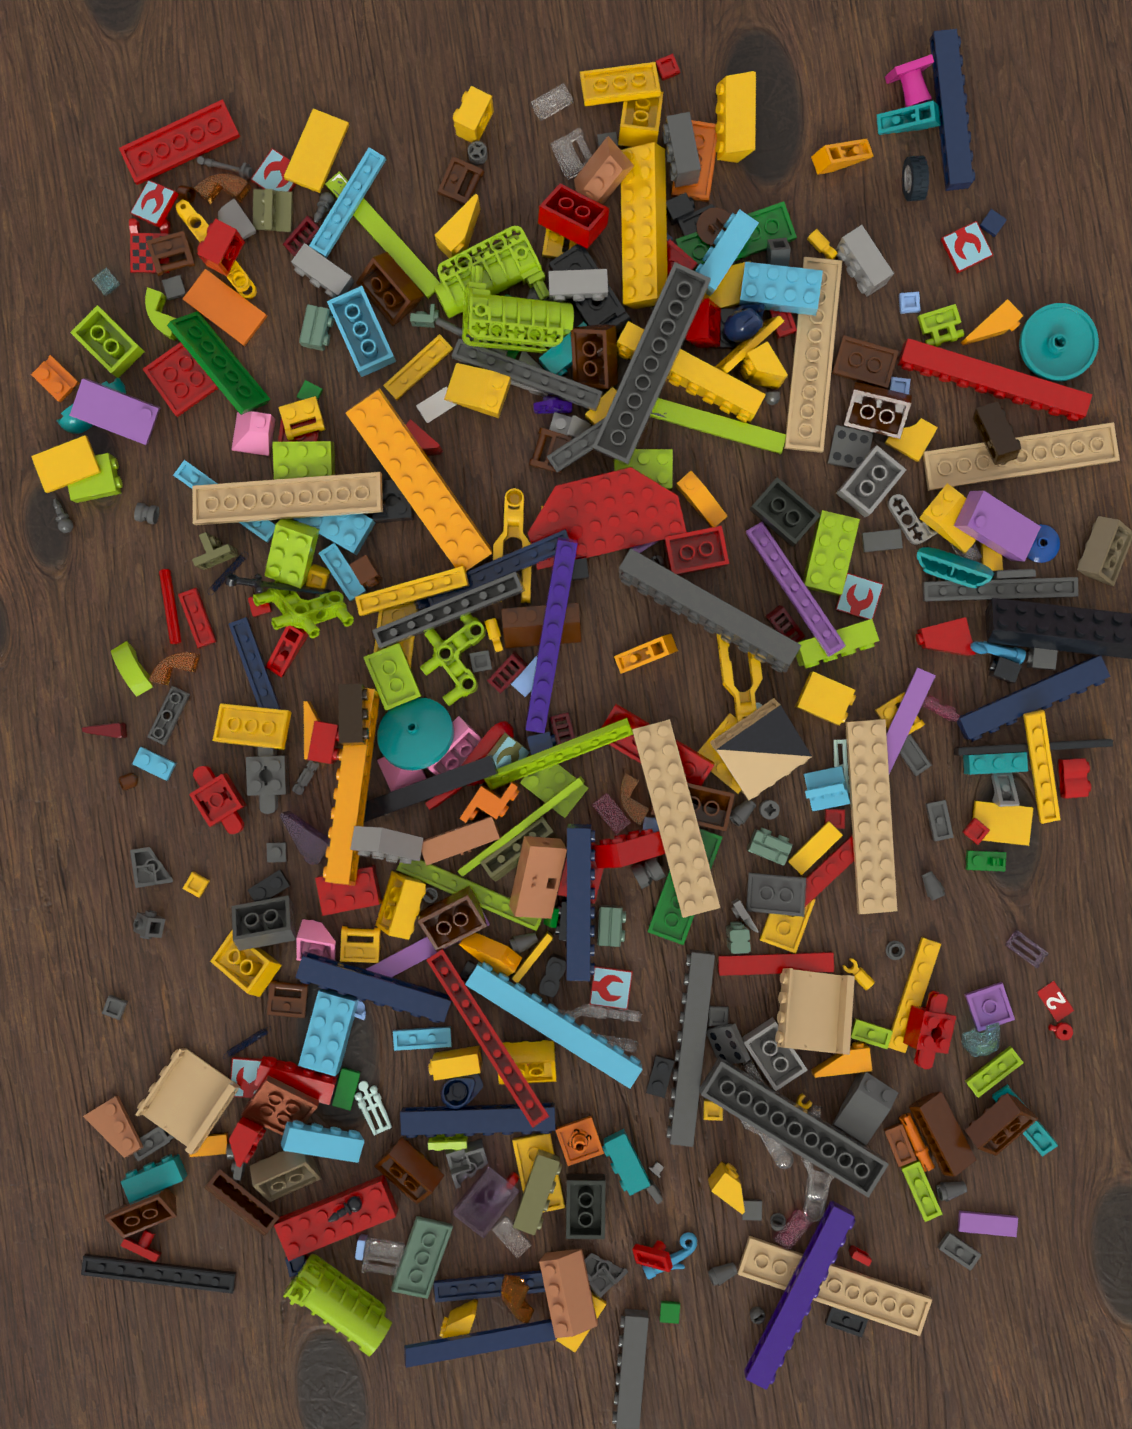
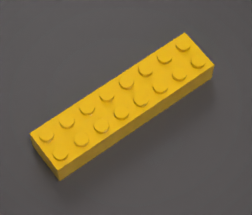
M655 142L621 150L634 165L621 182L623 304L632 309L655 306L668 278L665 149Z
M629 321L627 322L617 341V352H619L618 355L626 360L628 358L632 359L644 329ZM680 349L667 378L672 385L677 387L681 385L686 388V392L694 396L697 394L703 397L702 400L711 405L714 403L720 406L719 409L728 414L731 412L737 415L736 418L745 423L747 421L751 423L766 395Z

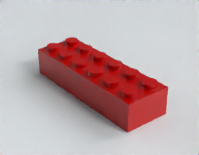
M381 1175L281 1216L274 1224L286 1257L290 1261L393 1219L397 1215L398 1207L385 1176ZM358 1196L361 1198L363 1204L358 1212H352L350 1216L346 1213L345 1216L337 1221L328 1222L333 1213L344 1208L343 1203H347L350 1197Z

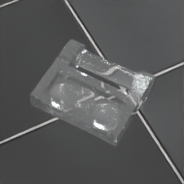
M577 128L570 134L550 143L551 149L567 180L577 176L592 157L583 138L581 128ZM575 140L586 159V162L583 164L571 143Z
M367 1237L361 1272L368 1273L369 1271L394 1275L395 1278L404 1252L405 1243ZM369 1260L393 1263L395 1267L371 1264Z

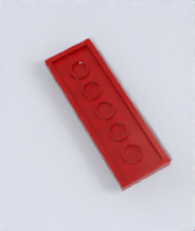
M222 99L120 147L119 150L135 184L139 185L239 138L240 135Z
M615 704L601 728L626 718L632 729L650 724ZM634 735L609 744L641 764ZM676 740L687 783L701 786L715 763Z

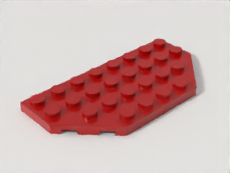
M627 467L556 485L530 528L528 536L530 544L566 529L569 538L578 542L575 559H582L663 540L667 536L687 532L678 495L633 467ZM554 557L537 563V570L552 567Z

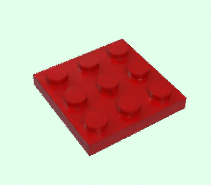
M181 342L143 368V371L176 417H179L218 389L216 384Z

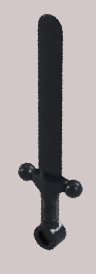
M227 574L225 584L228 586H251L256 588V592L259 594L263 593V587L314 594L332 592L329 589L302 586L300 589L289 584L262 581L261 574H256L254 576L255 579Z

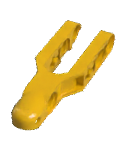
M183 199L176 204L178 215L198 241H204L209 225L200 214L196 213L189 202ZM196 222H201L198 228H194ZM235 261L226 277L242 297L247 300L253 299L256 296L257 289L238 262ZM249 286H252L250 294H243V291L248 290Z
M510 489L505 494L504 530L493 544V560L504 556V542L509 538L519 539L522 542V548L530 545V542L523 533L524 495L519 489ZM532 566L522 570V584L525 591L521 593V603H530Z
M717 634L722 684L734 697L738 723L757 710L755 692L763 679L761 662L754 658V654L748 652L752 686L745 692H739L734 686L732 663L729 660L728 652L729 643L723 641L721 635Z

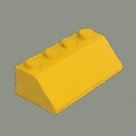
M754 71L725 76L716 86L717 124L715 131L717 133V143L715 151L717 152V160L738 163L755 150L756 72Z

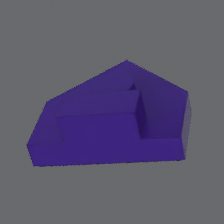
M543 397L542 402L534 403L535 414L572 412V403L562 401L558 397Z

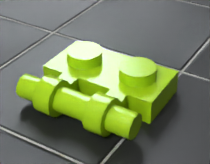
M956 304L917 317L922 334H931V339L925 340L926 344L938 347L941 346V343L954 342L958 338L964 337L963 329L957 331L955 329V325L961 323ZM947 328L948 334L939 336L938 331Z

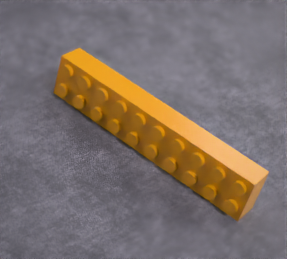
M380 388L346 411V415L455 568L464 566L467 571L492 554L490 545Z
M365 688L368 689L369 693L368 701H365V708H368L369 719L366 720V728L369 729V739L366 740V745H346L339 751L341 766L337 769L336 780H339L338 788L334 789L336 804L331 810L333 826L329 828L328 838L331 841L330 846H327L326 849L328 863L323 870V878H325V882L356 885L359 855L358 851L350 849L354 826L363 827L380 702V696L375 689Z

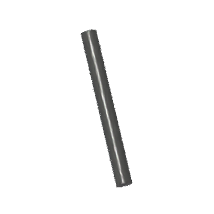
M440 317L437 319L436 325L462 337V328ZM469 334L466 335V337L470 338V341H473L474 338H472ZM486 348L505 356L508 354V351L504 349Z

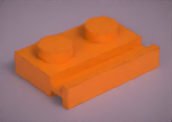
M49 355V358L31 375L61 403L74 390L73 388L80 383L53 356Z

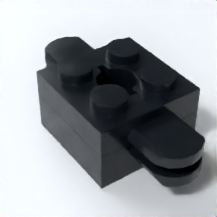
M393 480L382 481L383 512L373 513V521L375 523L414 520L413 508Z

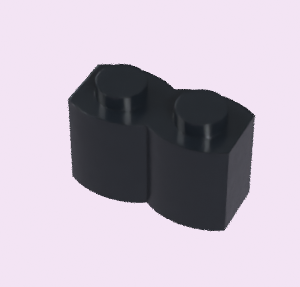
M552 953L548 958L546 972L540 981L539 991L541 994L552 998L557 994L560 978L566 969L565 957Z

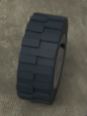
M924 155L906 157L904 160L902 188L906 201L926 199L929 189V167Z

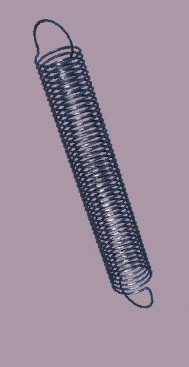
M239 555L238 559H236V561H234L227 568V570L223 572L222 575L225 577V579L226 576L224 575V573L227 575L226 572H228L229 570L231 574H233V572H235L234 569L237 570L233 564H235L237 568L238 566H240V564H242L239 558L241 559L242 557L245 560V558L242 555ZM219 577L218 580H216V582H214V584H212L211 587H213V591L216 592L217 590L213 585H215L216 583L217 586L220 588V585L222 586L224 582Z
M264 1028V1031L261 1029V1031H258L259 1034L256 1032L253 1034L254 1037L252 1035L249 1037L252 1040L245 1039L247 1043L242 1041L240 1043L242 1044L241 1046L237 1044L231 1048V1051L228 1050L227 1053L231 1054L227 1055L234 1056L233 1052L237 1054L240 1052L239 1049L243 1050L244 1046L248 1047L249 1044L251 1045L254 1041L256 1042L255 1038L259 1040V1038H262L261 1036H266L268 1031Z

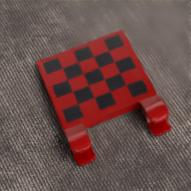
M129 219L130 272L157 273L146 241L169 235L170 222L165 219L160 228L161 233H139L140 222L137 219ZM169 257L160 259V265L169 263Z

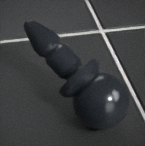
M358 1196L350 1197L347 1203H343L344 1208L333 1213L328 1222L337 1221L345 1216L346 1213L350 1216L352 1212H358L363 1204L361 1198Z

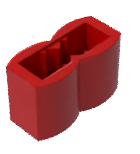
M1086 758L1058 759L1059 788L1062 798L1089 796L1091 783L1087 779V773L1090 772V765Z

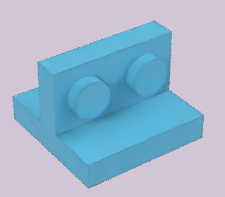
M843 766L804 774L807 786L805 794L806 798L810 799L812 811L851 803Z

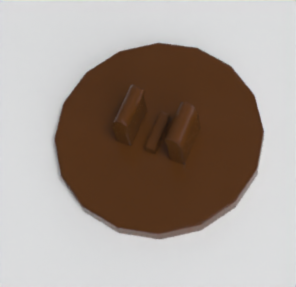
M718 207L709 208L704 211L698 218L696 225L699 238L707 245L716 246L713 242L721 230H726L723 226L731 214Z

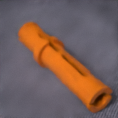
M903 1114L899 1119L924 1172L934 1169L935 1165L929 1156V1149L924 1145L911 1114Z

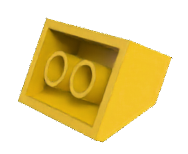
M768 341L747 353L740 370L745 380L748 379L751 384L775 390L781 387L788 376Z
M391 871L375 926L389 936L409 940L410 935L414 932L416 916L420 912L421 899L426 893V884L413 877Z
M554 1041L503 1043L528 1083L556 1082ZM498 1074L499 1084H504L503 1080Z

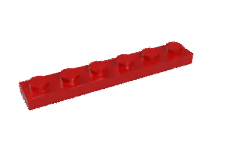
M853 834L806 877L805 907L854 861Z

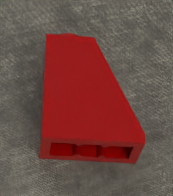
M966 617L917 630L916 640L922 649L963 656L976 654L970 648V644L973 642Z

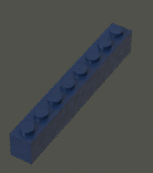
M957 29L934 31L930 38V50L934 60L932 69L935 97L940 110L941 126H939L945 191L968 189L975 180V170L972 169L971 165L973 151L970 150L969 146L971 132L968 131L967 127L969 113L966 112L965 108L967 94L963 90L965 75L961 71L963 56L959 52L961 37L958 36Z
M1094 656L955 719L964 739L975 741L982 738V734L987 731L989 733L1000 730L999 726L1005 723L1007 726L1018 721L1017 718L1025 713L1034 712V710L1039 708L1042 710L1053 706L1052 702L1057 700L1059 702L1065 701L1070 698V694L1075 692L1076 694L1083 693L1088 690V686L1094 685L1095 687L1105 683L1104 679L1111 676L1102 656Z
M568 824L567 981H590L591 975H594L595 963H591V956L595 955V944H591V937H595V925H591V918H595V906H591V899H595V888L591 887V880H595V868H591V861H595V849H591L592 842H595V830H592V824Z
M306 951L303 953L295 977L304 984L314 983L321 989H334L341 995H354L358 1000L365 1001L367 999L374 1001L373 1003L378 1006L387 1005L398 1012H403L404 1010L410 1012L415 1017H427L435 1023L445 1022L451 1003V998L448 994Z
M541 1103L550 1117L534 1128L530 1125L518 1104L465 1105L459 1109H452L448 1106L402 1107L400 1112L401 1135H406L407 1138H415L418 1135L435 1137L437 1134H444L446 1137H452L456 1134L473 1136L475 1133H483V1135L489 1136L497 1132H502L503 1135H511L513 1132L532 1134L533 1131L549 1134L555 1131L556 1127L555 1103Z

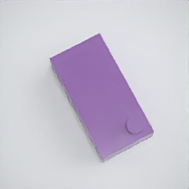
M83 378L69 416L147 445L161 407Z
M985 491L969 492L954 524L956 528L1010 561L1026 560L1041 528L1038 524Z

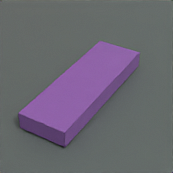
M959 1210V1232L1017 1237V1216Z

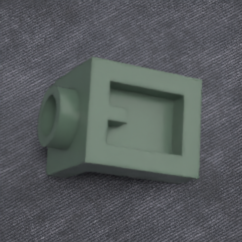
M431 304L430 315L423 311H417L416 314L411 313V325L435 328V322L439 318V310H436L435 304Z

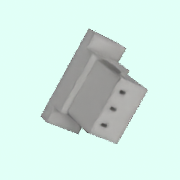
M656 1162L654 1166H649L648 1168L651 1170V1173L660 1178L659 1174L664 1167Z

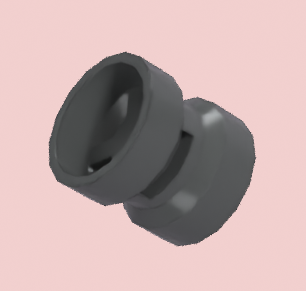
M138 502L134 512L135 521H147L149 524L155 525L159 518V506L151 505L149 507L145 503Z

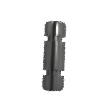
M308 761L306 764L307 768L303 769L297 779L298 783H295L292 787L294 793L301 795L304 792V786L308 785L314 775L313 771H316L319 767L318 762Z

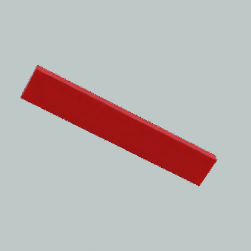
M833 952L718 955L719 976L781 974L783 968L810 972H834Z

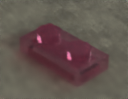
M933 696L925 697L922 704L923 707L951 722H957L960 715L955 713V708L949 705H945V707L940 705L939 700Z
M607 792L592 804L615 834L631 823Z
M797 1208L786 1220L784 1229L777 1231L773 1239L783 1248L790 1250L811 1226L813 1221Z

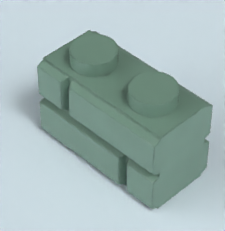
M307 305L299 340L301 346L324 351L325 346L329 345L330 335L328 330L334 323V317L330 309Z
M762 827L760 830L755 829L747 851L784 866L793 844L789 843V838L778 835V838L771 835L772 831Z
M599 905L598 946L620 947L621 942L625 941V930L621 929L622 923H626V911H623L622 906Z
M741 921L730 922V925L726 926L728 949L733 954L749 953L751 947L748 928Z

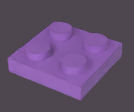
M1002 982L964 994L978 1032L1015 1020Z

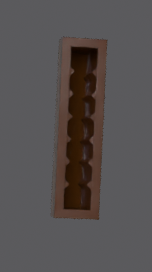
M942 1092L928 1094L909 1106L943 1175L955 1177L976 1161Z
M221 1169L216 1172L204 1187L263 1236L270 1231L280 1218Z

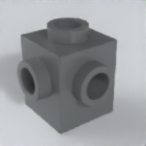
M145 910V913L137 912L133 923V931L140 934V938L151 939L152 937L162 938L166 919L158 916L157 912L152 910Z

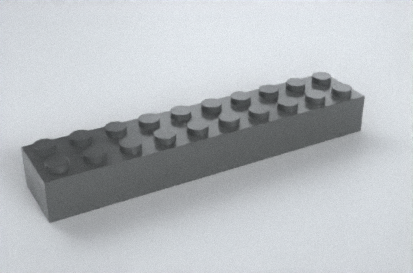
M674 262L592 446L594 450L629 465L710 285L711 278Z
M633 549L629 550L619 567V578L623 584L627 586L633 585L638 588L637 591L639 593L654 597L655 602L660 605H668L671 607L670 610L678 615L684 614L693 624L699 623L705 626L704 629L707 632L721 635L723 641L729 644L733 642L738 645L737 648L744 653L750 652L754 654V658L762 663L768 662L777 672H787L801 647L797 642Z
M720 1056L699 1088L700 1094L868 1198L889 1165L883 1156Z

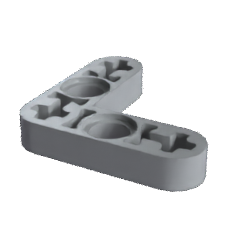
M896 494L889 498L887 506L911 544H921L937 534L936 531L930 530L925 522L920 523L904 496ZM894 499L896 501H901V503L899 504L901 510L906 508V511L902 512L900 515L897 514V512L900 511L899 507L893 506ZM908 514L911 516L912 522L910 525L902 522L903 515ZM914 524H916V526H917V527L913 528V529L915 530V532H916V533H919V532L921 533V536L919 537V538H920V541H919V539H915V540H914L913 536L915 535V533H914L913 530H910V531L907 530L908 528L912 527Z

